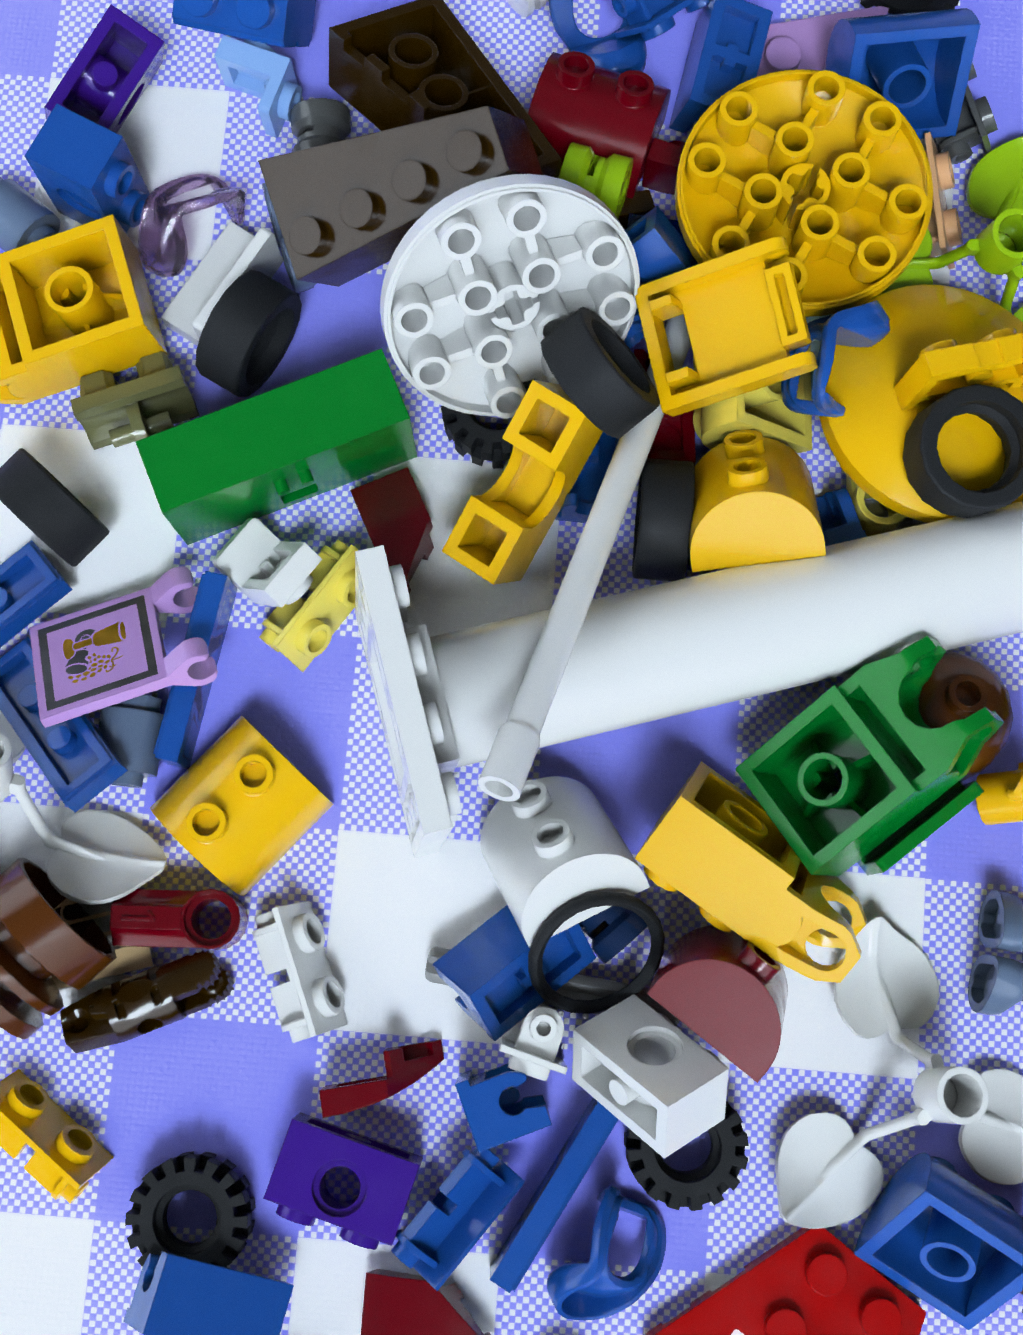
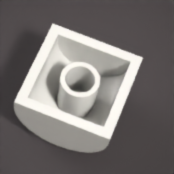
M550 776L527 780L518 800H499L485 819L480 836L482 855L529 948H531L533 939L543 923L555 911L572 900L588 894L601 892H618L634 896L650 888L645 874L594 793L586 785L575 779ZM612 906L594 907L577 913L566 920L552 936Z

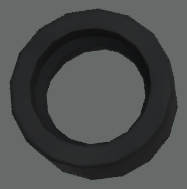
M249 270L239 276L225 290L202 330L196 349L195 363L199 373L237 397H248L260 389L283 359L294 337L300 320L302 306L299 294L260 271Z
M581 307L541 341L543 357L564 392L577 408L608 436L621 438L659 406L660 399L657 390L637 357L620 336L595 312Z
M975 384L953 389L919 412L905 435L902 458L908 481L921 500L942 514L969 518L993 512L1009 505L1023 494V403L1001 388ZM967 413L978 416L992 426L1001 439L1005 454L1004 470L1000 479L989 488L976 491L965 489L950 478L941 465L937 450L938 435L944 423L954 416Z
M20 448L0 467V501L38 538L71 566H77L110 533L106 526L25 449Z
M647 458L639 478L632 559L633 578L659 581H676L685 578L690 551L689 536L694 510L695 468L693 462Z

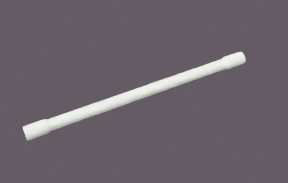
M684 314L666 320L665 325L675 370L683 367L691 346ZM650 362L649 367L647 369V374L649 375L652 383L656 388L655 379ZM660 404L656 410L619 439L508 718L498 730L479 777L478 785L480 789L493 798L502 801H516L520 798L540 746V733L664 416Z

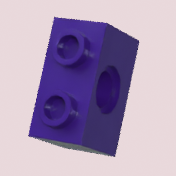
M110 4L44 106L46 120L57 103L118 133L161 66L165 41Z
M300 1112L291 1120L263 1199L278 1204L276 1214L291 1222L305 1226H314L317 1218L342 1227L339 1237L354 1245L376 1250L380 1241L392 1246L423 1157ZM339 1166L351 1169L360 1181L359 1195L349 1201H341L334 1198L326 1187V1174L328 1170Z

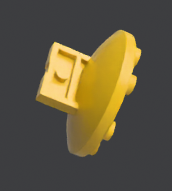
M784 70L761 75L739 84L717 99L702 114L690 132L681 153L675 183V206L684 241L698 264L772 237H785L790 252L789 255L768 263V266L771 268L788 261L793 264L805 317L835 314L838 311L859 306L882 293L904 272L915 256L930 222L933 206V182L924 147L915 130L897 106L868 86L833 71Z
M921 284L905 286L880 294L866 302L869 303L877 300L889 316L890 332L885 338L872 347L835 346L834 360L825 392L830 394L836 402L846 409L843 416H819L828 445L839 462L840 467L863 491L885 507L901 515L930 523L956 516L942 514L923 502L909 483L902 458L905 435L919 412L956 388L975 384L997 387L1005 390L1023 403V322L999 304L968 290L944 285ZM968 413L954 416L944 423L938 435L937 450L941 465L950 478L965 489L974 491L989 488L997 482L1003 474L1005 454L1001 439L992 426L978 416ZM1023 494L1010 504L1022 502Z

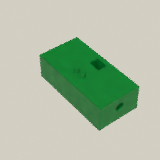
M382 348L135 442L162 514L187 545L242 525L248 518H260L417 457L410 416Z

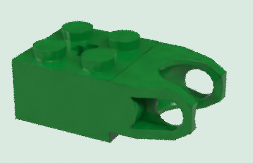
M925 636L897 654L865 664L840 686L833 685L735 768L811 875H842L965 777L985 742L1003 725L1004 721L996 711H990L986 707L965 719L952 721L941 728H931L925 723L919 712V697L922 687L931 677L937 663L947 652L938 640ZM837 771H841L842 784L839 791L834 794L833 790L839 785L835 774Z

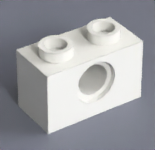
M631 995L573 1029L572 1080L664 1159L725 1119L729 1068L714 1053L702 1048L675 1027L665 1015L657 1013L636 995Z

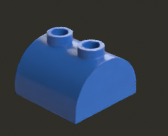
M968 8L840 19L835 24L830 36L825 70L836 72L841 76L864 84L893 103L913 127L919 139H925L924 133L931 132L933 138L956 136L981 23L975 13Z
M922 1152L910 1158L887 1183L868 1214L853 1254L967 1330H970L1023 1290V1216L1017 1213L1012 1204L1005 1198L995 1194H988L959 1175L955 1167L947 1160Z

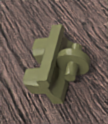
M160 351L141 357L140 361L136 364L139 378L121 384L117 383L112 373L102 370L81 377L80 397L71 399L70 402L73 414L83 426L94 450L112 444L117 448L170 429L176 423L200 416L194 397L179 365L173 366L166 353Z

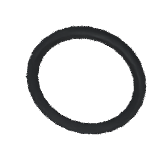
M594 893L570 901L555 911L543 923L533 939L528 955V972L533 987L543 1000L560 1010L583 1014L606 1011L631 995H637L650 982L658 970L664 954L665 935L661 921L650 906L639 898L625 893ZM619 906L633 911L644 920L651 936L650 953L640 973L621 990L599 999L574 1000L562 996L553 990L545 980L542 970V957L546 944L553 933L566 920L577 913L594 907Z

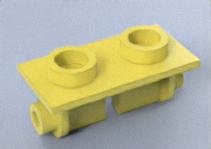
M338 539L331 547L324 545L321 548V552L318 555L322 560L310 574L313 577V582L308 590L312 593L307 600L299 598L290 605L285 604L282 608L276 607L269 617L265 618L261 623L265 630L259 638L273 650L283 654L302 672L305 671L315 657L327 648L332 635L355 608V551H358V549L352 544L348 547Z

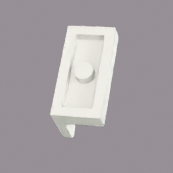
M230 221L162 314L161 319L165 326L198 346L202 330L213 308L225 290L239 276L249 270H255L272 278L279 269L283 259L274 233L265 227H261L254 236Z

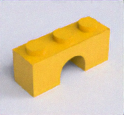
M532 380L502 439L513 445L506 468L487 492L482 495H471L442 549L443 553L493 585L522 580L558 515L567 494L570 493L603 433L577 408L560 384Z

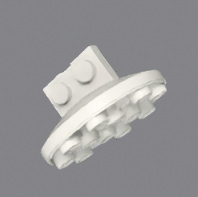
M511 174L479 181L452 193L431 207L413 224L396 247L383 279L380 296L381 323L385 339L394 362L403 376L413 387L432 401L462 413L497 416L504 419L513 418L526 394L523 382L536 379L537 381L559 384L543 357L541 341L581 307L595 312L623 341L625 340L637 310L635 296L638 294V288L640 287L638 261L633 245L615 214L603 201L586 189L563 179L536 174Z

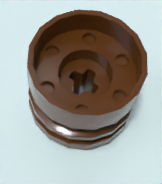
M18 858L0 874V1027L11 1035L25 1040L30 1038L44 1025L42 1013L52 1016L64 1007L62 995L52 976L80 990L87 986L117 957L114 947L94 919L71 925L65 922L60 915L61 907H56L66 897L62 896L51 885L46 871L26 858ZM79 903L67 905L63 909V916L66 920L90 916Z

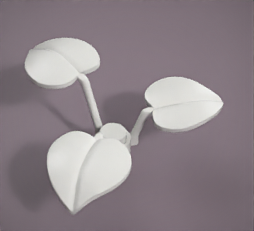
M0 710V803L10 794L15 795L43 844L55 850L47 861L46 871L49 882L62 896L81 904H105L127 896L164 871L167 865V857L159 844L144 830L113 813L97 810L73 813L63 822L61 837L54 835L26 789L25 777L14 774L13 764L22 756L26 747Z
M880 916L867 921L866 926L856 935L862 951L861 958L841 983L833 982L834 1002L843 1023L854 1035L860 1038H876L889 1031L892 1041L925 1065V1070L917 1076L913 1085V1101L916 1109L912 1113L865 1128L855 1136L849 1124L842 1117L826 1112L806 1114L795 1120L787 1128L778 1144L775 1158L778 1210L784 1222L801 1228H829L846 1223L865 1212L880 1193L884 1180V1170L879 1159L863 1146L871 1140L916 1125L926 1126L930 1121L961 1124L958 1133L961 1153L973 1172L982 1179L1001 1185L1023 1183V1076L1008 1069H990L978 1073L968 1067L944 1066L943 1058L940 1054L928 1052L905 1036L902 1029L919 1028L927 1023L934 1014L939 1001L938 979L930 961L914 943L897 932L885 918ZM843 949L839 961L843 959L846 949Z

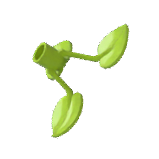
M1023 136L1010 140L987 153L975 165L968 177L966 198L969 207L979 216L993 219V221L977 235L976 239H970L964 245L937 257H929L932 251V237L927 228L926 234L907 268L894 283L880 294L905 286L933 285L930 270L940 269L967 256H974L978 265L986 272L995 275H1007L1008 279L999 305L1011 312L1012 302L1019 281L1023 278ZM1023 306L1013 314L1021 322H1023Z

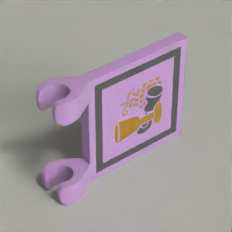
M179 566L168 570L151 587L29 627L39 717L45 728L171 685L203 686L216 679L218 674L216 661L213 657H209L208 646L203 638L194 637L184 640L166 656L158 613L187 614L192 612L198 587L193 586V576L188 567Z

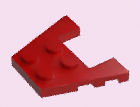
M800 1228L745 1265L744 1271L713 1292L711 1290L707 1291L689 1303V1308L664 1325L661 1322L649 1330L646 1335H731L736 1329L744 1335H920L927 1312L872 1266L854 1255V1252L826 1228Z

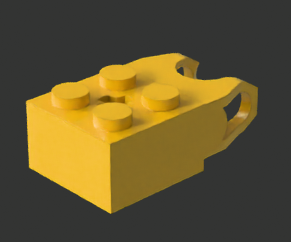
M113 214L0 254V404L24 405L80 386V379L83 376L101 370L114 374L136 366L141 357L160 351L168 355L138 249Z
M701 761L660 816L634 859L644 865L646 875L659 887L670 892L678 890L699 905L698 908L701 915L717 929L724 932H731L733 930L775 961L810 979L841 983L861 958L862 951L856 935L866 926L867 918L859 898L837 876L811 875L760 803ZM827 901H837L843 904L851 914V923L849 924ZM806 941L821 947L846 949L843 959L838 963L821 965L813 961L808 955Z

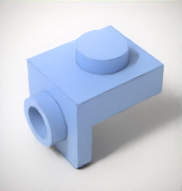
M223 35L214 57L225 86L261 98L258 105V113L265 133L278 138L285 121L291 122V109L294 105L301 102L302 87L298 85L291 58L277 54L265 43L246 39L242 42Z

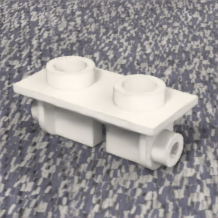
M310 900L272 908L270 912L254 917L258 929L252 931V935L256 941L265 975L267 976L286 969L290 980L270 988L282 1033L289 1031L293 1044L348 1025L343 1010L345 1005L344 993L341 985L332 975L324 949V929L319 918L313 913Z
M540 1004L522 1019L515 1042L503 1037L501 1039L499 1051L510 1055L508 1068L547 1081L550 1070L566 1075L568 1069L564 1059L556 1057L564 1034V1022L558 1012L549 1005Z

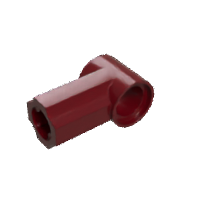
M136 889L127 896L113 901L111 905L110 930L112 946L221 950L230 948L238 943L246 933L248 925L247 910L241 900L230 893L215 889L201 891ZM221 901L230 911V926L225 934L219 938L210 939L204 935L200 928V914L205 906L212 902Z

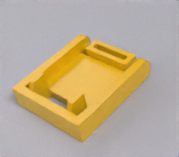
M772 237L640 285L635 299L663 413L674 417L811 372L818 368L815 353L811 351L790 356L789 351L804 347L812 341L793 264L788 261L771 268L768 266V263L789 255L790 252L785 237ZM684 314L697 371L687 366L677 370L674 369L663 321Z

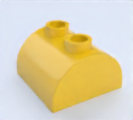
M739 430L728 434L724 438L723 443L708 451L694 467V510L689 536L692 573L826 556L824 535L812 478L805 462L792 448L777 440L763 437V434L757 430Z
M241 715L175 781L150 809L160 823L194 858L228 888L244 897L334 804Z

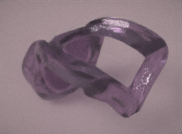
M204 173L180 177L154 189L143 205L140 219L138 252L143 266L162 278L179 275L188 259V244L182 216L223 203L232 221L239 225L245 221L246 193L240 188L228 187L225 182L214 175ZM209 184L214 190L207 195L177 203H167L170 199L182 193Z

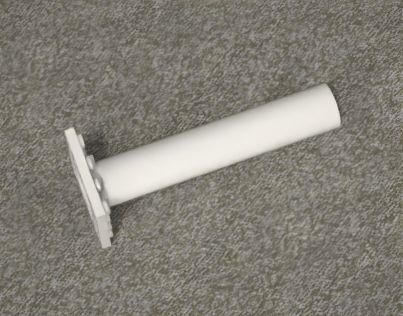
M1023 501L974 517L962 518L956 516L825 546L826 556L733 567L593 599L540 733L539 748L854 673L865 664L901 652L925 636L938 640L945 650H950L1023 632ZM384 545L355 551V616L413 856L418 858L438 853L454 828L453 822L458 821L457 815L462 814L460 797L453 775L455 768L487 760L498 730L508 718L551 609L429 637L426 624L405 628L404 622H408L406 607L410 606V598L404 571L401 564L388 565Z

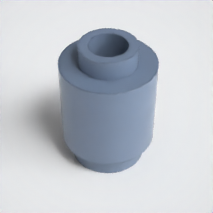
M0 177V248L6 252L59 233L60 220L52 211L16 181Z
M142 695L101 709L98 730L128 770L110 785L142 788L144 777H157L160 760L155 758L153 752L164 716L160 714L162 699Z

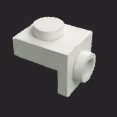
M248 518L216 554L212 563L223 575H227L232 583L254 604L282 608L285 604L290 605L296 602L305 594L313 582V577L310 574L321 562L322 558L305 542L281 541L259 519Z

